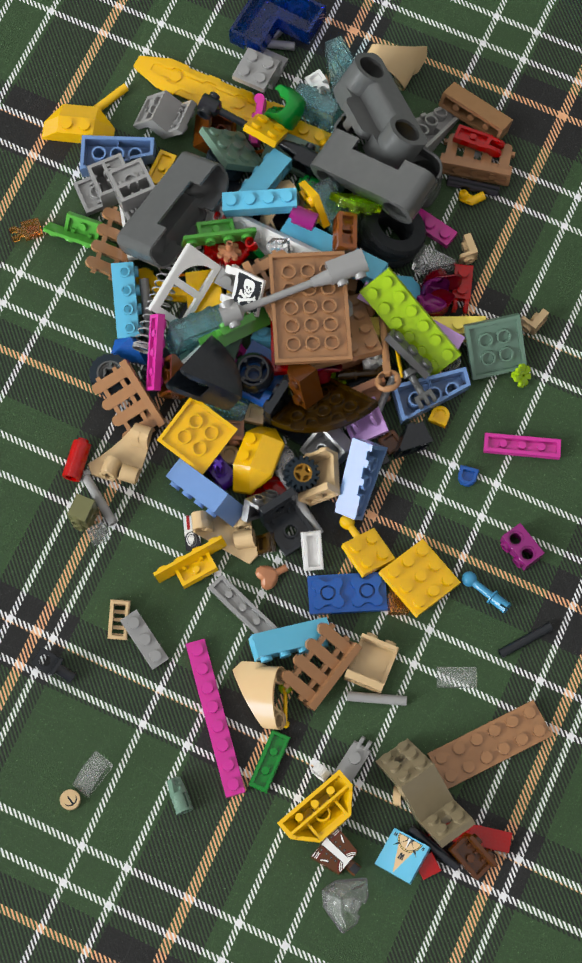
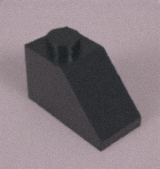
M424 421L420 423L411 422L405 426L406 429L401 433L394 451V459L425 450L433 442Z

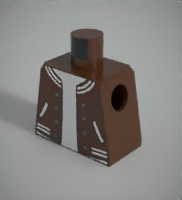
M339 828L331 833L311 855V859L337 875H340L346 869L351 875L355 876L362 868L353 860L358 851Z

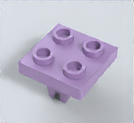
M379 406L362 419L346 426L351 441L352 437L370 441L390 432Z

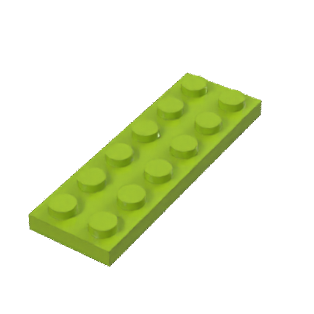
M390 267L359 291L391 330L394 329L396 332L402 333L405 340L410 345H414L423 358H427L431 362L433 370L429 376L438 374L461 356V352Z

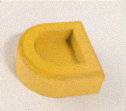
M436 406L431 411L428 422L446 428L450 417L449 410L444 406Z

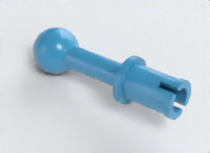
M467 571L462 575L461 580L465 586L474 587L488 598V604L491 603L503 614L508 610L505 607L509 608L511 606V603L501 597L497 590L492 592L477 581L475 573Z

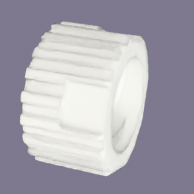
M319 762L311 769L312 773L323 782L331 775L329 770Z

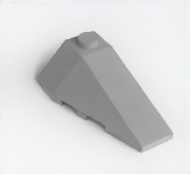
M442 107L435 108L433 112L428 114H420V117L416 118L428 141L425 148L433 152L460 119Z

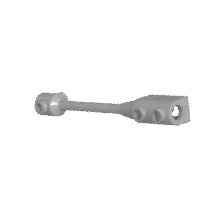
M360 248L326 261V270L313 276L310 280L243 306L234 302L233 299L221 302L218 310L225 327L229 326L230 329L236 328L241 325L240 321L244 319L246 312L308 288L337 284L338 287L349 284L348 279L355 277L356 280L367 277L366 272L369 271V267L362 249Z

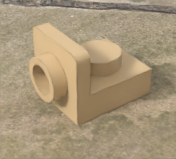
M471 233L463 235V241L461 242L463 253L459 255V264L465 263L467 265L477 260L478 250Z
M543 308L540 313L536 312L531 320L522 316V330L534 336L547 321L549 312Z

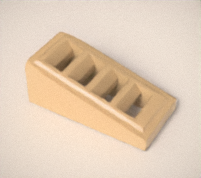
M110 599L107 639L127 640L128 632L124 626L113 625V621L120 622L123 619L114 617V613L125 614V617L130 614L131 600ZM115 606H126L125 610L115 609ZM113 629L124 630V634L112 633Z

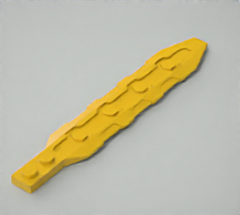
M139 56L133 66L157 89L166 90L172 95H178L187 100H193L197 103V106L204 93L210 94V92H215L220 96L219 100L222 102L223 109L246 121H249L252 118V113L256 111L255 95L252 92L229 85L212 75H206L191 69L188 65L174 59ZM267 101L266 111H267L269 108L271 109L273 106H277V107H285V106H283V105H281V104H278V103H276V102H274V101H273V102ZM301 120L294 130H288L289 134L320 146L318 142L324 137L329 139L332 134Z

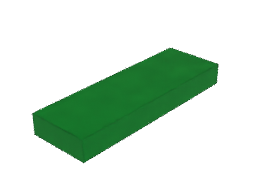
M272 729L248 786L267 794L291 737Z

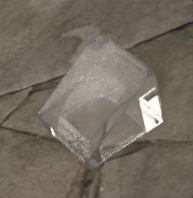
M104 522L86 529L93 546L111 539Z

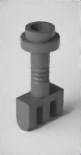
M409 367L402 372L404 374L403 378L405 380L409 379L418 393L414 401L420 410L424 408L422 400L426 406L431 404L428 399L429 396L433 402L437 401L431 388L427 391L423 389L415 376L418 372L413 367Z

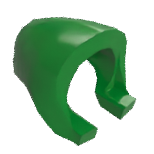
M279 84L275 90H278L280 97L285 99V107L273 106L263 115L277 121L288 130H294L305 111L306 100L295 89Z

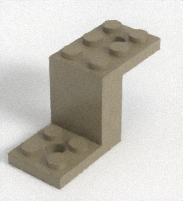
M408 738L375 761L378 767L396 785L416 821L442 848L476 824L473 818L453 799L435 765Z

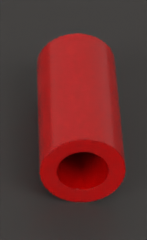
M79 437L73 440L63 470V478L74 482L81 481L91 449V444H89L87 439Z

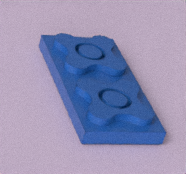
M373 572L363 578L359 573L307 576L309 615L388 611L386 582L378 574L379 572Z

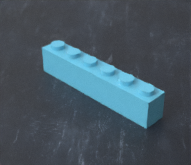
M288 217L280 232L322 252L332 251L333 235L317 227L313 231H309L291 223V218ZM363 251L369 267V271L366 272L367 277L360 279L365 284L366 282H371L387 269L388 263Z

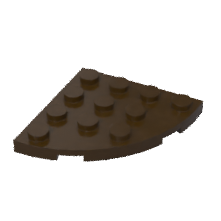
M331 378L328 383L321 384L323 392L321 400L306 410L302 406L296 405L292 399L271 419V423L278 428L292 432H328L362 419L379 405L377 400Z

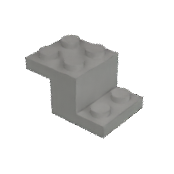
M256 45L254 50L248 47L234 71L232 79L265 93L267 88L274 89L288 64V58Z
M166 90L147 96L133 126L138 130L148 127L162 139L183 134L188 128L189 120L195 114L194 109L197 103L193 100L182 103Z
M121 153L88 165L89 177L73 183L87 216L100 212L106 207L119 204L107 171L125 164Z
M141 157L107 171V175L115 190L117 201L127 221L155 187Z

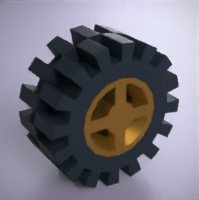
M303 456L293 458L285 465V470L282 473L284 475L283 481L287 482L285 485L292 487L298 493L311 489L319 480L320 470H317L318 465H314L313 462L315 461L313 459L309 460L307 456L304 458Z

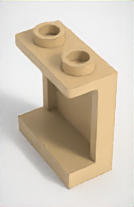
M321 447L317 451L305 454L303 458L307 456L309 460L313 459L315 461L313 462L314 465H318L317 470H320V474L318 475L319 480L314 487L298 494V501L313 506L340 495L338 453L329 447Z
M362 633L358 643L362 649L349 665L344 680L381 694L399 647H396V643L390 640H385L384 642L377 639L378 636L373 633Z

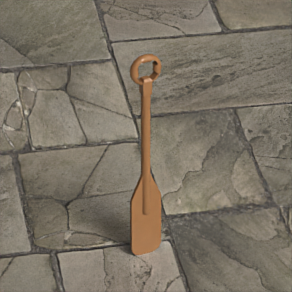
M379 316L380 339L383 349V371L375 378V385L382 392H392L400 386L401 376L397 371L391 370L389 344L384 340L388 334L387 325ZM394 375L395 384L383 387L381 378Z

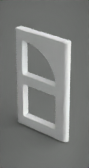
M187 243L148 309L156 314H165V320L184 331L222 266L194 248L190 243ZM192 266H206L211 269L199 291L178 278L184 270ZM173 285L194 298L181 320L161 308Z

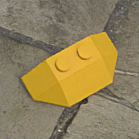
M63 104L44 121L42 140L81 143L82 135H115V128L99 107Z
M258 426L245 433L233 463L234 492L252 495L257 488L272 478L285 446L276 428Z
M338 770L277 824L292 840L321 843L352 816L353 784Z

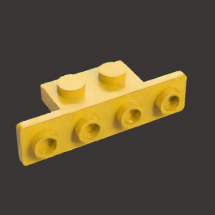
M222 535L213 537L206 544L193 548L191 552L177 557L168 565L159 567L153 574L159 583L177 575L183 588L186 589L218 571L211 555L226 547L227 544Z

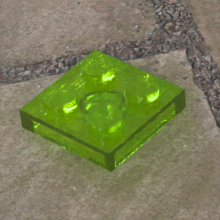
M331 192L329 196L330 200L336 202V206L348 207L350 212L360 214L361 211L364 214L372 215V212L380 213L382 208L381 205L356 194Z

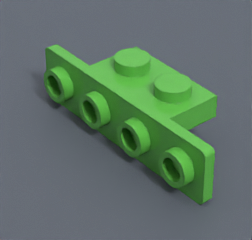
M69 211L66 215L65 227L49 222L43 227V232L53 237L64 238L68 242L82 244L85 248H91V243L94 240L101 241V235L96 232V228L103 222ZM106 241V243L112 246H117V244Z
M233 218L196 222L197 234L183 236L181 246L185 247L187 243H190L195 248L202 245L226 244L227 241L245 242L248 237L255 238L257 229L256 227L235 229Z
M261 307L259 317H255L253 312L250 314L245 313L244 319L240 321L241 325L230 329L229 326L225 327L222 322L219 324V329L198 338L201 346L212 335L225 347L270 325L271 320L265 308Z

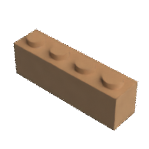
M455 82L443 92L439 102L440 107L474 129L493 135V137L500 140L508 133L513 119Z

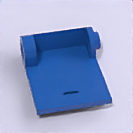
M252 340L245 354L251 352L265 355L271 362V349ZM250 363V364H249V366H250V365L260 366V364H258V363ZM244 367L240 372L241 377H245L246 369ZM266 370L262 371V379L267 375ZM253 371L248 376L251 379H256L259 374ZM274 375L272 384L264 392L249 394L242 391V397L263 408L267 399L270 400L274 395L272 393L274 387L282 382L285 375Z

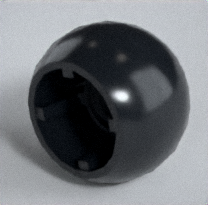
M251 352L244 354L236 361L239 373L243 367L246 369L245 377H241L243 392L259 394L267 390L272 384L274 368L265 355ZM250 363H258V364H260V366H257V365H250V366H249V364H250ZM266 370L267 375L262 379V371ZM253 371L259 374L256 379H251L248 375Z

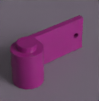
M300 205L297 208L293 207L289 215L291 223L309 231H313L316 227L319 217L318 213Z

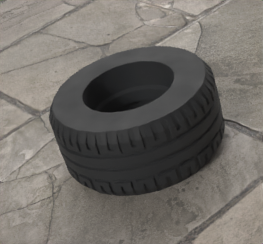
M370 200L357 217V247L387 262L390 268H400L409 264L426 241V228L419 213L410 224H405L389 216L379 204ZM379 224L394 230L400 240L387 236Z

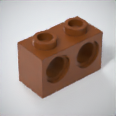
M339 211L333 219L332 251H345V254L357 249V213Z

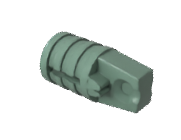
M181 777L169 779L167 784L176 815H183L192 811L194 808Z

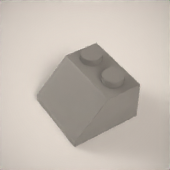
M338 428L328 432L312 433L300 448V451L305 455L317 451L321 447H329L338 453L340 465L348 458L352 441Z

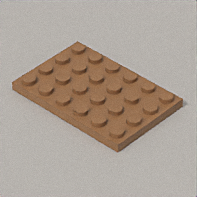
M345 251L268 254L270 293L274 294L310 280L313 276L326 270V261L344 255ZM337 284L311 287L271 303L275 365L352 362L347 285L338 287Z

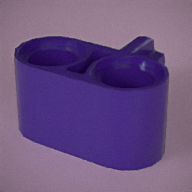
M218 455L206 473L218 487L226 491L233 485V470Z

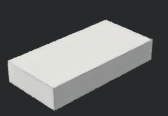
M321 530L300 532L303 570L324 569Z

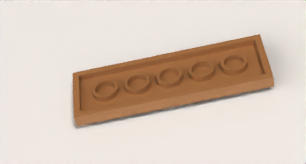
M534 700L427 753V756L437 768L447 788L450 789L553 735Z

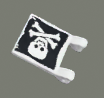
M232 264V266L226 265L225 272L236 275L233 293H226V295L221 293V302L233 299L234 302L243 306L263 298L266 280L241 269L236 264ZM261 307L247 313L253 312L255 317H259Z

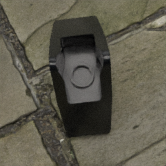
M212 335L166 383V387L170 391L228 411L242 398V380L238 367L228 350Z

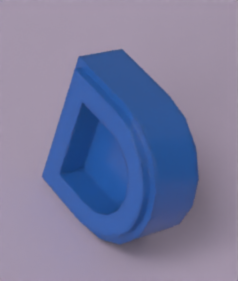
M460 465L458 473L459 483L465 487L474 485L479 469Z

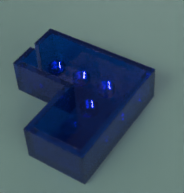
M248 0L229 30L230 43L243 49L246 46L247 48L249 47L264 53L279 30L309 45L326 18V6L315 0Z

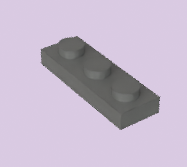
M392 329L384 340L426 379L433 370L431 362L427 358H423L418 353L417 348L405 340L402 333Z

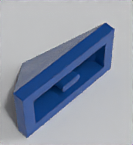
M127 337L114 341L111 352L113 355H120L121 358L127 359L132 363L147 365L148 354L141 353L132 347L133 342L138 340L133 337Z

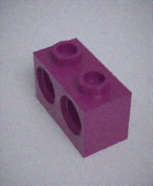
M521 523L501 537L500 545L506 553L509 552L511 554L514 564L518 568H522L523 571L539 561L545 554ZM516 537L519 540V544L511 543L510 538ZM528 552L531 555V559L523 558L522 553Z

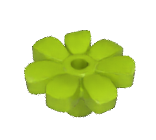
M523 363L519 364V368H516L511 373L514 382H518L517 386L521 388L528 385L527 379H531V373H529L531 368Z

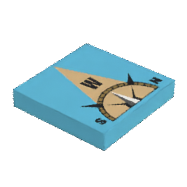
M394 828L374 864L411 885L431 848Z

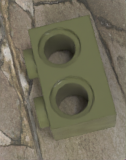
M77 493L67 515L73 528L81 532L84 530L90 532L99 509L95 500Z

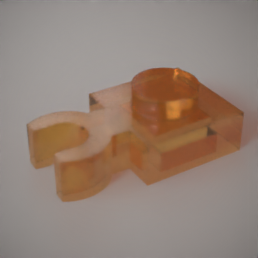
M38 217L20 222V228L15 226L9 228L10 234L17 233L16 236L11 237L13 242L20 241L22 237L29 241L44 236Z
M388 586L389 591L392 593L387 595L388 615H408L409 609Z

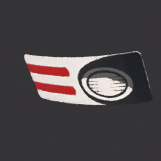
M191 515L183 516L186 551H192L193 548L201 546V539L192 530Z

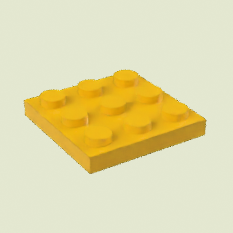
M189 398L157 441L204 475L238 429L203 402Z
M424 539L420 540L378 573L416 618L461 583Z

